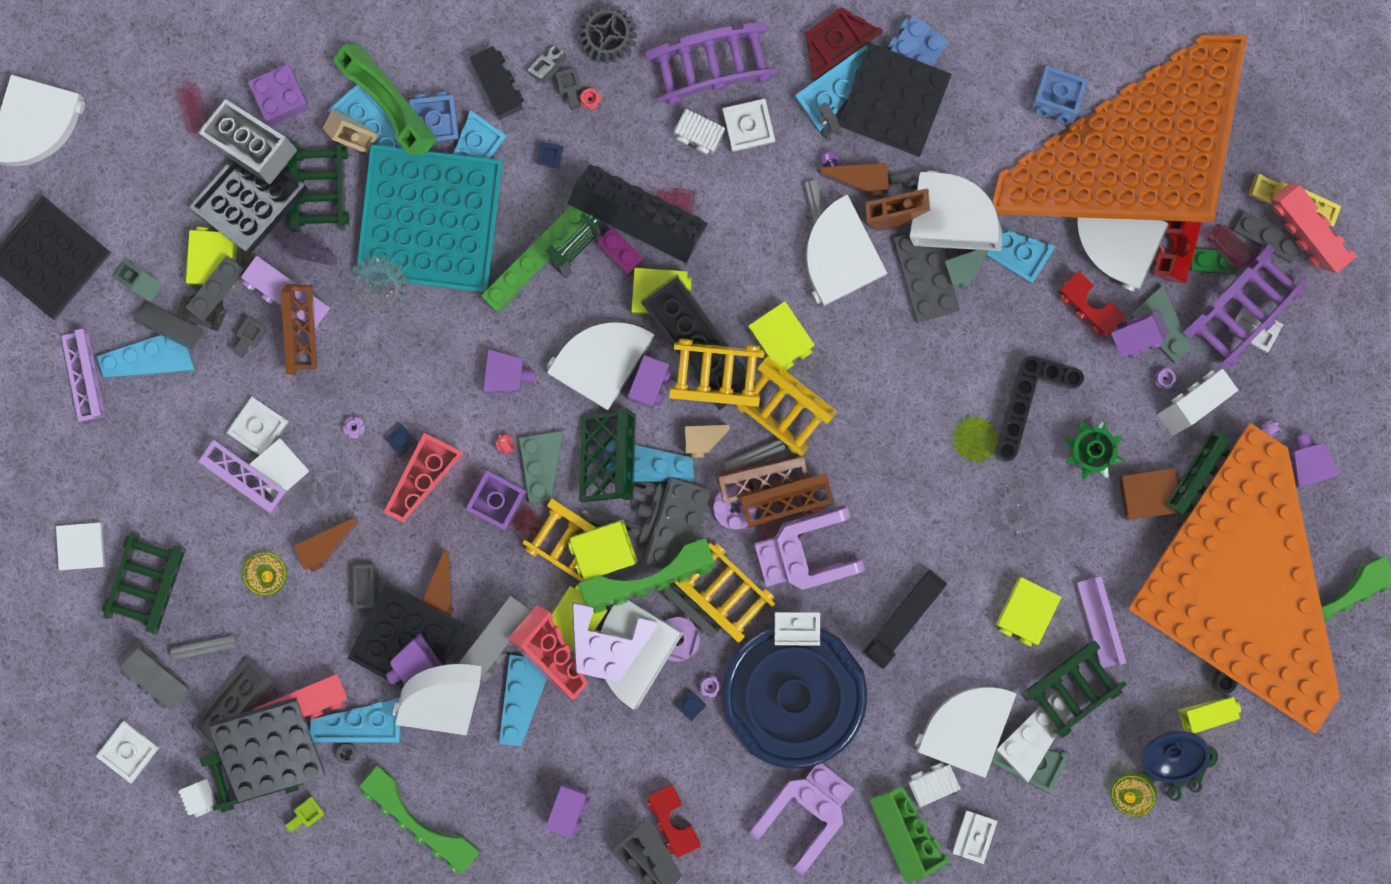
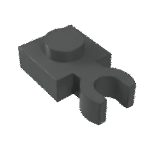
M554 45L549 49L546 57L541 55L527 71L530 76L545 84L559 69L557 64L563 62L567 56L563 50L559 53V50Z

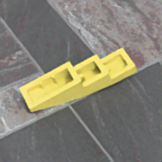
M1255 174L1248 195L1273 205L1270 199L1288 184L1276 182L1261 174ZM1305 190L1317 205L1318 209L1316 212L1324 215L1331 223L1330 226L1334 227L1341 206Z

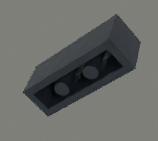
M494 46L471 56L470 60L498 119L501 120L522 110L521 103L524 102L520 91H515L512 86L515 80L510 70L505 71L502 65L506 61L501 51L496 52Z

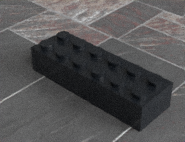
M591 164L577 180L567 203L684 263H687L708 225L700 217L691 215L680 207L671 205L663 201L662 198L653 196L643 191L642 188L633 186L623 181L622 178L613 176L602 168Z
M678 274L641 299L642 305L673 348L674 342H679V339L693 340L692 344L730 347ZM689 351L688 368L700 383L703 352ZM712 353L709 377L710 390H719L722 387L725 354ZM734 355L731 388L733 392L742 393L745 387L746 368L739 358ZM713 402L715 406L718 408V410H721L726 405H728L725 403Z

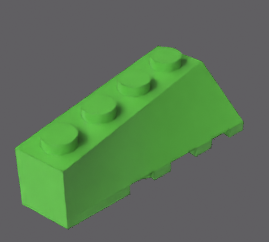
M902 786L882 792L870 799L905 883L925 878L950 862L947 855H942L938 849L940 844L936 838L932 839L927 832L928 826L925 821L919 819L916 815L917 809Z

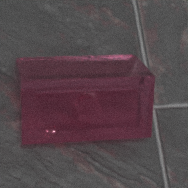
M194 82L191 83V88L177 91L189 135L198 133L208 121L200 87Z
M1218 223L1214 226L1208 241L1236 270L1253 260L1255 255L1226 224L1222 226Z

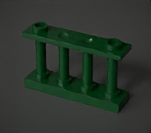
M292 141L291 143L297 151L288 161L289 173L302 183L305 180L338 179V192L304 193L289 210L290 230L293 233L302 232V226L306 224L338 223L339 229L346 231V225L350 224L349 212H346L344 160L348 159V147L337 142V149L304 150L300 148V144L297 141ZM307 158H337V171L304 172V169H301V161ZM338 201V214L305 215V213H302L301 205L305 204V202Z
M584 213L580 215L583 225L561 247L558 246L555 249L551 245L545 251L550 264L565 279L572 273L570 263L593 240L597 242L602 238V233L598 227L600 223L591 214L589 216H586Z
M1214 431L1210 432L1165 505L1167 508L1180 514H1184L1185 511L1191 512L1194 507L1191 504L1192 499L1197 492L1202 495L1206 489L1203 485L1205 478L1209 473L1214 476L1218 470L1214 466L1218 457L1221 454L1226 458L1230 452L1226 447L1230 440L1227 436Z
M131 532L130 536H126L123 543L125 551L109 599H106L102 606L103 618H112L113 613L144 622V625H146L145 631L158 633L186 548L173 545L172 549L166 550L138 541L140 534ZM134 550L165 558V561L168 562L166 569L158 571L131 562ZM127 571L157 579L161 583L159 590L153 593L125 584L124 580ZM120 592L151 601V604H154L151 613L145 614L117 605Z
M1096 641L1086 644L1021 693L1025 701L1032 699L1037 701L1057 729L1049 734L1051 738L1067 736L1072 731L1070 728L1109 698L1113 700L1123 693L1121 689L1127 685L1125 681L1114 684L1096 659L1097 655L1095 652L1101 648ZM1083 661L1090 664L1107 688V691L1097 697L1079 671L1078 665ZM1066 674L1074 678L1091 702L1082 710H1080L1061 683L1063 682L1061 678ZM1048 687L1055 688L1074 715L1065 723H1063L1044 696L1046 694L1044 690Z
M219 753L199 759L201 767L208 766L209 770L212 769L221 801L220 804L213 806V810L220 809L221 813L233 810L235 804L285 790L286 794L299 790L298 786L304 784L301 783L240 802L237 799L230 801L220 767L222 766V760Z

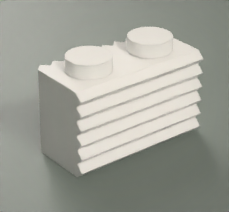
M685 109L674 130V136L677 137L676 140L681 144L688 145L690 143L696 146V150L704 155H707L708 152L714 154L725 132V128Z
M942 761L931 766L932 771L925 774L923 771H919L910 776L912 780L907 782L919 807H923L961 789L950 764L944 765Z
M207 779L183 788L178 792L181 794L180 798H183V806L186 807L185 810L188 811V815L194 814L195 817H199L213 811L211 806L217 804Z

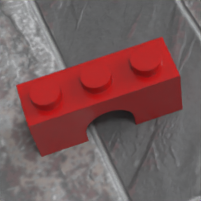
M1167 221L1168 227L1165 233L1170 235L1172 246L1168 254H1158L1154 275L1168 282L1186 283L1202 222Z
M1078 270L1057 291L1060 294L1059 299L1066 306L1070 304L1076 310L1074 312L1081 321L1086 320L1091 325L1090 329L1096 336L1105 338L1126 316L1111 302L1107 303L1102 309L1090 307L1087 302V294L1094 285Z
M671 784L649 794L650 800L646 803L651 814L656 812L659 819L656 825L660 833H665L668 838L665 844L670 855L675 854L676 858L700 848L701 844L692 824L684 828H677L670 821L671 812L682 806L674 785Z

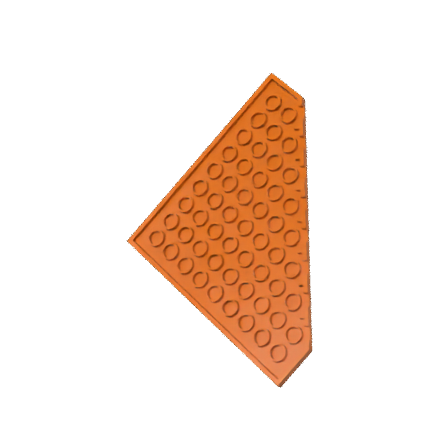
M1200 36L1192 46L1187 49H1181L1170 57V61L1162 66H1156L1144 74L1145 78L1136 84L1134 82L1119 91L1120 95L1111 101L1109 99L1097 106L1092 114L1086 118L1081 117L1068 126L1069 129L1060 136L1056 134L1043 143L1044 146L1035 153L1033 151L1018 160L1016 166L999 173L992 203L997 215L1214 222L1246 51L1247 36Z
M1248 423L1127 610L1316 734L1340 698L1290 455L1288 447L1252 423Z

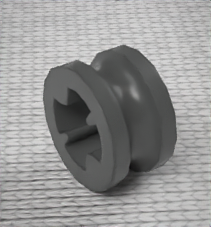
M350 743L341 745L336 752L337 759L343 764L353 762L358 755L356 747ZM345 747H348V750L351 749L353 752L350 755V760H346V757L343 758L341 756Z

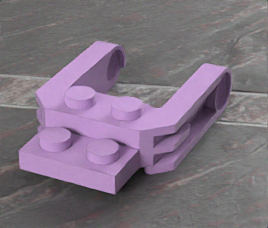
M841 505L782 522L775 537L754 543L766 587L788 581L804 590L863 572L865 566L861 557L857 560L845 563L841 561L808 571L801 541L798 537V534L849 519L851 515L848 506Z
M824 764L816 765L805 778L788 780L748 834L758 841L789 800L795 797L797 802L821 821L826 822L804 851L805 853L801 860L792 868L802 876L843 824L841 805L854 788Z

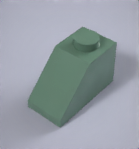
M972 249L946 258L945 263L953 286L959 284L961 288L972 284V280L975 279L989 250Z
M126 259L122 261L112 276L150 302L158 295L163 283Z

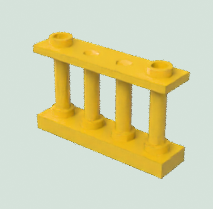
M679 339V342H674V349L680 350L678 381L675 383V386H670L669 398L759 407L760 396L755 394L753 390L756 358H764V350H760L759 346L746 345L745 349L692 344L693 340ZM689 351L703 352L700 385L697 388H688V384H686ZM712 353L725 354L723 382L719 390H710L711 387L709 386ZM734 355L748 356L745 387L742 393L733 392L731 388Z
M767 356L757 368L761 372V376L755 382L753 390L755 394H758L768 380L776 383L779 389L763 409L758 406L736 405V407L741 412L750 415L788 445L791 452L802 457L809 448L804 442L820 422L828 424L837 413V410ZM785 394H790L796 399V403L781 423H779L770 414ZM803 408H807L813 413L814 417L797 437L787 428Z
M551 499L547 505L551 508L549 517L532 543L527 540L523 541V544L526 545L524 550L535 557L537 554L541 555L571 576L584 582V578L576 573V564L578 563L576 557L569 567L557 560L576 531L579 532L580 529L589 531L596 527ZM563 516L569 520L567 524L569 527L552 553L548 555L539 547L557 519L560 520Z
M709 543L708 546L714 561L719 557L728 567L705 591L700 593L693 588L695 586L694 582L700 577L699 573L691 576V579L686 582L678 583L676 581L674 583L739 643L745 637L742 634L743 628L766 603L773 607L775 603L772 600L775 597L767 589L761 591L724 556L726 551L718 543L714 546ZM735 572L744 582L721 607L718 606L715 609L709 603L712 600L711 597ZM752 588L760 598L737 622L734 621L731 624L726 619L727 612Z

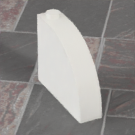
M11 75L0 110V165H29L39 162L56 152L67 141L75 128L79 114L83 113L85 108L84 98L78 93Z
M932 170L920 172L917 190L929 189L930 211L912 220L910 239L914 246L1001 251V225L995 208L985 192L971 181L956 175L939 173Z
M848 195L835 201L822 213L814 225L807 243L806 267L809 280L814 289L812 295L816 303H821L822 307L887 274Z
M1078 218V231L1082 245L1094 264L1105 274L1122 282L1121 287L1133 292L1135 288L1140 290L1168 227V223L1162 220Z
M605 323L590 327L572 338L564 346L557 358L552 357L546 367L549 369L547 374L609 412L655 336L641 327L627 323Z
M627 599L628 602L619 606L612 604L609 606L611 611L603 624L601 632L631 638L637 616L656 620L658 624L621 681L605 680L614 694L623 703L632 709H638L684 632L633 600Z
M469 664L442 665L424 670L413 676L404 685L399 703L394 702L392 715L397 716L395 725L467 735L480 685L482 666Z
M977 687L951 696L931 715L923 734H918L914 746H917L916 751L986 778L1016 693L995 687Z

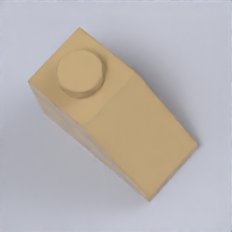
M336 110L331 111L323 126V130L332 140L367 154L370 151L371 144H374L378 136L376 132L351 116Z
M730 425L685 426L686 454H691V458H704V454H708L729 432Z

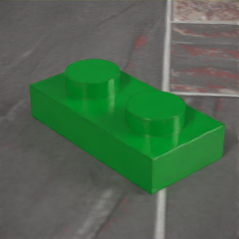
M1195 249L1190 271L1235 275L1237 252Z

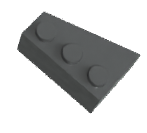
M136 638L119 657L120 673L126 679L131 680L132 678L138 683L137 687L143 693L153 695L155 697L154 701L160 707H167L172 710L188 693L189 685L172 669L157 660V656L153 652L149 653L140 645L142 642Z
M648 817L611 850L641 884H676L682 877Z

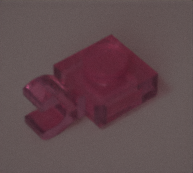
M673 188V194L657 191V196L662 198L663 201L678 206L683 211L692 214L695 191Z

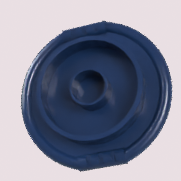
M775 626L767 628L745 642L736 652L727 668L722 689L725 721L750 755L768 764L791 769L807 768L822 764L842 752L852 742L862 725L868 698L864 670L842 640L820 628V645H774Z

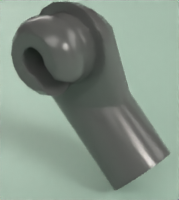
M911 172L889 174L891 185L902 183L910 191H917L919 179Z

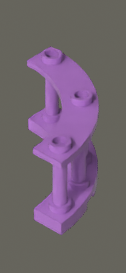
M766 22L743 24V29L732 30L731 26L713 29L680 38L681 43L670 46L669 43L645 52L647 61L656 60L657 63H660L667 94L657 98L658 103L667 102L668 105H675L680 103L682 98L709 89L718 91L726 88V85L758 80V83L770 81L771 76L778 73V69H766L759 38L760 34L768 31ZM747 38V41H750L757 71L745 72L738 45L739 39ZM723 41L730 45L737 73L721 77L713 47L715 43ZM702 46L706 51L712 80L697 84L689 53L691 49ZM676 54L681 55L688 87L675 91L668 63L669 57Z
M1269 244L1252 259L1242 271V274L1220 294L1221 296L1213 303L1214 307L1209 305L1183 332L1189 339L1195 333L1198 336L1201 334L1225 358L1218 366L1221 370L1227 364L1232 366L1240 358L1238 354L1263 329L1268 331L1276 323L1274 318L1292 298L1297 299L1304 292L1302 287L1307 280L1303 278L1297 284L1293 283L1271 262L1272 258L1270 256L1275 249ZM1260 267L1262 269L1266 268L1289 290L1284 298L1260 276L1258 271ZM1247 281L1250 283L1254 282L1277 304L1268 316L1243 293L1242 287ZM1231 298L1233 300L1237 299L1261 322L1250 334L1225 312L1226 309L1223 306ZM1213 316L1221 319L1242 340L1233 351H1230L1207 329L1206 323Z

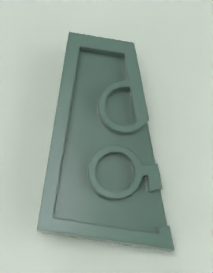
M1162 285L1129 316L1133 319L1159 308L1169 331L1165 341L1162 342L1159 348L1175 364L1192 347L1187 336L1183 333V327Z
M563 431L519 438L529 504L550 501L552 499Z
M1047 750L1028 784L1047 794H1051L1070 754ZM995 751L991 764L1023 780Z

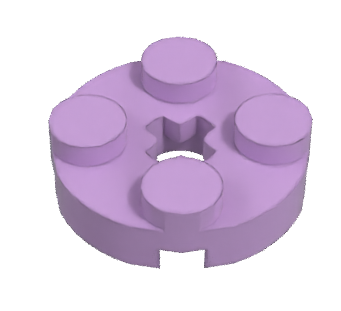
M740 486L726 487L727 497L735 495ZM719 492L713 506L717 521L728 529L737 530L747 527L742 504L739 507L740 513L736 511L731 513V506L729 505L731 502L723 503L721 492ZM741 499L735 500V501H731V502H733V503H735V504H736L737 502H739V503L741 504ZM758 508L748 510L751 521L755 519Z
M683 617L667 619L666 622L684 632L681 636L684 642L675 646L668 660L679 662L690 658L697 651L700 642L697 628L690 620Z

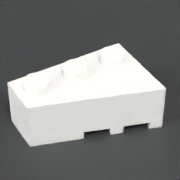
M1224 369L1216 373L1214 370L1202 377L1204 380L1202 383L1199 384L1197 381L1187 388L1188 393L1185 395L1181 393L1171 400L1172 404L1157 414L1172 436L1196 423L1238 391Z

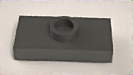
M352 564L353 609H372L376 602V564Z

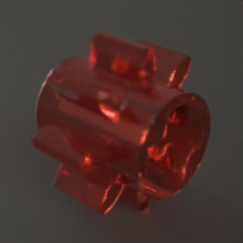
M532 509L529 514L522 510V517L520 519L515 518L520 524L516 530L523 529V536L525 537L530 531L535 536L536 527L542 528L540 524H537V520L541 516L534 517V510ZM526 517L534 519L531 529L527 526L523 527Z

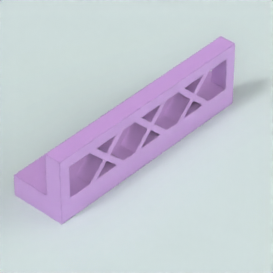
M78 329L74 330L75 333L62 335L61 338L78 422L106 417L89 331ZM76 338L78 346L76 353L69 349V339ZM77 358L81 361V374L73 369V364ZM82 379L85 380L87 390L85 396L79 393L77 389ZM87 400L90 405L91 415L83 416L81 408Z
M216 440L212 441L198 461L269 513L277 511L280 506L279 502L287 492ZM215 447L222 451L224 461L219 462L210 456ZM238 462L241 466L242 474L237 475L229 469L228 463ZM256 475L259 479L260 487H253L249 484L246 476ZM272 487L279 492L274 501L265 495L264 488Z
M1094 577L1076 582L1092 641H1096L1101 647L1096 651L1099 663L1103 668L1116 664H1125V656L1102 577Z

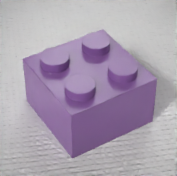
M289 64L248 81L262 115L269 126L310 109L293 69Z
M1158 308L1119 324L1111 334L1121 357L1128 355L1129 358L1141 354V351L1147 347L1152 350L1161 346L1169 331Z
M644 355L628 399L653 410L655 405L660 406L664 396V392L661 389L663 384L668 385L672 375V371L669 370V364Z
M486 470L465 510L507 531L528 492Z
M563 783L545 829L571 838L573 833L577 834L582 823V819L579 818L580 813L586 812L591 799L587 797L588 792Z

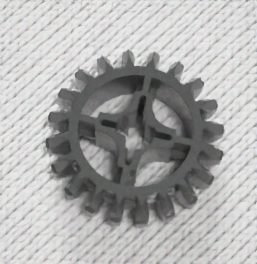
M607 4V10H603L602 5H599V12L596 13L595 9H590L592 16L585 14L584 19L587 22H580V27L583 29L578 30V35L584 37L579 39V43L585 44L582 47L583 52L590 50L588 53L589 58L596 54V62H599L601 57H604L605 64H608V58H612L613 63H617L616 56L619 55L622 60L625 59L623 51L630 54L631 49L628 46L634 47L636 45V42L632 40L637 38V33L632 32L636 29V24H630L633 21L632 16L625 18L627 15L626 10L619 14V6H616L613 11L611 10V4ZM610 18L604 25H594L601 19ZM616 20L624 26L626 31L625 37L615 30ZM611 27V35H608L604 41V33H607ZM590 31L600 37L599 48L590 40ZM611 43H621L614 49L605 50Z

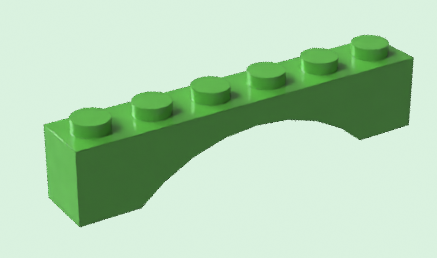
M344 44L332 61L347 78L363 88L382 107L394 127L396 140L409 155H425L436 142L437 137L362 45Z
M570 206L481 297L500 314L549 261L545 251L551 245L555 249L558 246L561 247L583 225L580 215L584 212Z
M704 538L684 545L679 555L670 565L650 577L633 581H619L598 576L578 584L585 604L594 608L593 613L596 614L605 611L606 606L625 604L628 602L627 599L631 597L642 598L649 594L648 591L657 589V591L664 590L670 587V583L676 581L678 583L686 582L691 579V576L698 573L700 576L712 572V568H715V562L707 540Z
M1379 556L1360 566L1349 587L1332 601L1321 605L1324 622L1333 618V613L1336 611H1347L1354 607L1352 603L1358 600L1361 602L1367 601L1373 597L1372 593L1378 590L1384 592L1391 588V566L1386 556Z
M377 765L359 786L363 790L361 794L370 801L374 799L380 804L378 808L386 815L391 813L397 818L395 822L404 830L410 829L414 833L413 837L419 843L423 844L425 842L431 847L430 852L439 859L443 857L447 860V866L455 873L460 871L463 874L482 851L465 836L441 834L419 822L404 804L398 790L396 778L380 765Z

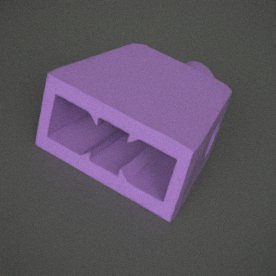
M488 350L483 392L487 394L521 392L522 382L535 383L536 371L523 369V359Z
M1309 433L1296 437L1300 450L1289 453L1296 488L1340 475L1324 443L1313 446Z
M418 634L390 661L393 670L388 672L386 676L392 685L401 680L405 685L416 674L433 667L442 666V664L422 635Z

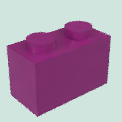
M613 227L597 241L598 247L628 277L634 272L635 268H638L644 262V258Z

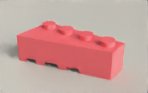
M1289 183L1270 199L1274 205V212L1286 222L1284 224L1285 228L1291 234H1294L1297 239L1296 244L1309 256L1308 261L1314 268L1338 273L1357 257L1353 250L1347 251L1342 245L1345 240L1341 235H1337L1329 229L1331 223L1324 215L1316 212L1318 209L1317 205L1301 185Z
M423 433L383 513L404 523L464 452Z
M536 605L508 637V640L561 694L574 701L588 683L583 674L575 671V660L570 654L571 650L562 639L561 632L553 622L550 611Z
M338 674L254 709L297 697L304 717L310 716V719L322 715V710L330 707L331 710L344 706L343 701L347 699Z

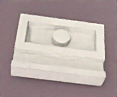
M1243 305L1234 319L1248 334L1261 323ZM1276 321L1268 331L1263 329L1249 344L1264 353H1268L1283 324ZM1229 328L1228 332L1231 333V334H1233L1234 336L1238 337V336Z
M775 612L774 645H820V612Z
M966 810L952 853L984 864L997 820Z

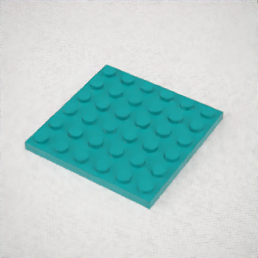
M371 144L356 277L485 292L489 288L503 160L429 151L425 155H409L404 148Z

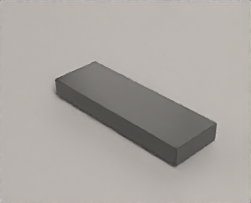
M148 302L135 317L136 323L191 350L204 335L203 329Z

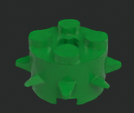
M1104 421L1098 427L1089 428L1083 422L1079 423L1080 433L1074 438H1065V442L1070 445V457L1065 461L1066 464H1075L1077 468L1082 470L1083 479H1086L1090 473L1099 472L1105 479L1108 478V467L1114 462L1123 461L1117 455V444L1122 440V437L1113 436L1106 430V422ZM1095 445V450L1098 451V454L1092 455L1089 447Z

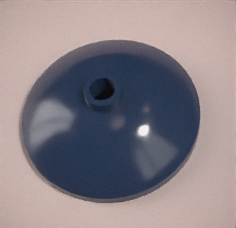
M1171 731L1161 734L1151 740L1142 753V765L1145 772L1153 779L1166 783H1178L1196 777L1207 767L1210 760V750L1206 741L1199 735L1187 731Z

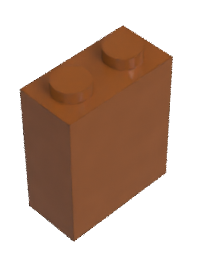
M1175 468L1119 477L1125 521L1177 513L1165 506L1180 482V475L1176 473Z

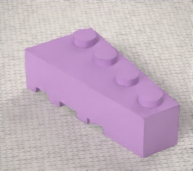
M256 255L240 276L244 279L242 284L252 291L257 288L262 292L260 297L270 304L275 301L281 305L279 308L281 312L282 289L286 284H296ZM295 291L296 298L302 304L307 300V291ZM313 296L316 328L330 307ZM303 310L297 313V317L303 324L309 320L308 315Z

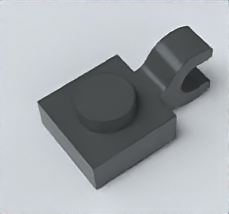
M577 68L556 72L561 96L568 95L571 110L580 108L576 92L582 91Z
M825 102L818 107L821 114L818 118L824 127L823 135L828 141H831L830 136L832 133L837 132L838 135H841L842 131L836 115Z
M247 317L236 334L241 340L233 352L243 358L250 345L255 348L257 347L268 329Z

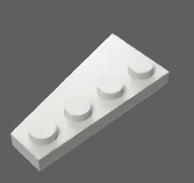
M1055 691L1047 700L1064 723L1071 711L1057 691ZM1039 706L996 749V752L1028 783L1055 737L1051 738L1049 734L1057 728L1042 707Z

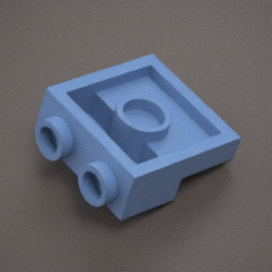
M912 16L910 20L907 18L904 20L899 28L902 31L899 38L894 36L887 48L893 52L934 66L949 40L931 30V27Z
M1046 66L1031 110L1036 111V114L1040 117L1051 116L1057 118L1060 124H1073L1078 115L1088 80Z
M449 91L437 92L436 97H428L427 94L414 95V99L409 100L410 106L437 137L436 142L459 139L455 96L449 95Z

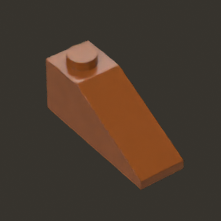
M887 163L820 168V176L863 194H870V197H882L889 190Z
M926 188L865 202L867 223L876 231L898 227L930 211L929 189Z
M352 518L294 545L293 547L303 569H310L311 572H315L323 568L322 563L327 562L359 523L358 519Z
M443 551L422 601L452 616L454 608L451 607L453 599L450 553Z

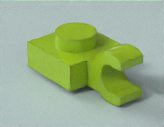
M311 796L293 810L297 817L285 825L290 833L302 824L308 828L326 813Z

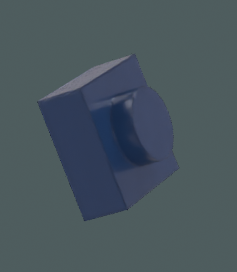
M541 142L537 165L559 169L563 146Z
M402 424L385 439L400 456L417 442Z
M692 690L676 705L691 722L707 706Z

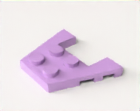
M572 602L575 671L580 674L620 682L657 627L658 622L637 616L631 638L590 630L588 626L594 608L590 605Z

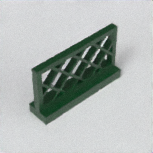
M627 408L618 409V412L582 416L579 501L581 503L621 498L633 500L636 414ZM617 418V426L611 431L606 425L612 419ZM597 421L600 425L593 433H590L589 422ZM605 429L609 435L601 443L596 437ZM614 438L617 441V445L610 452L606 446ZM594 440L599 446L590 454L588 446ZM604 450L608 456L600 464L595 458ZM613 459L616 462V468L609 473L605 467ZM594 462L598 468L590 476L587 473V467ZM603 471L608 477L599 486L595 479ZM613 481L615 483V493L607 494L604 489ZM593 483L597 490L592 495L586 496V489Z

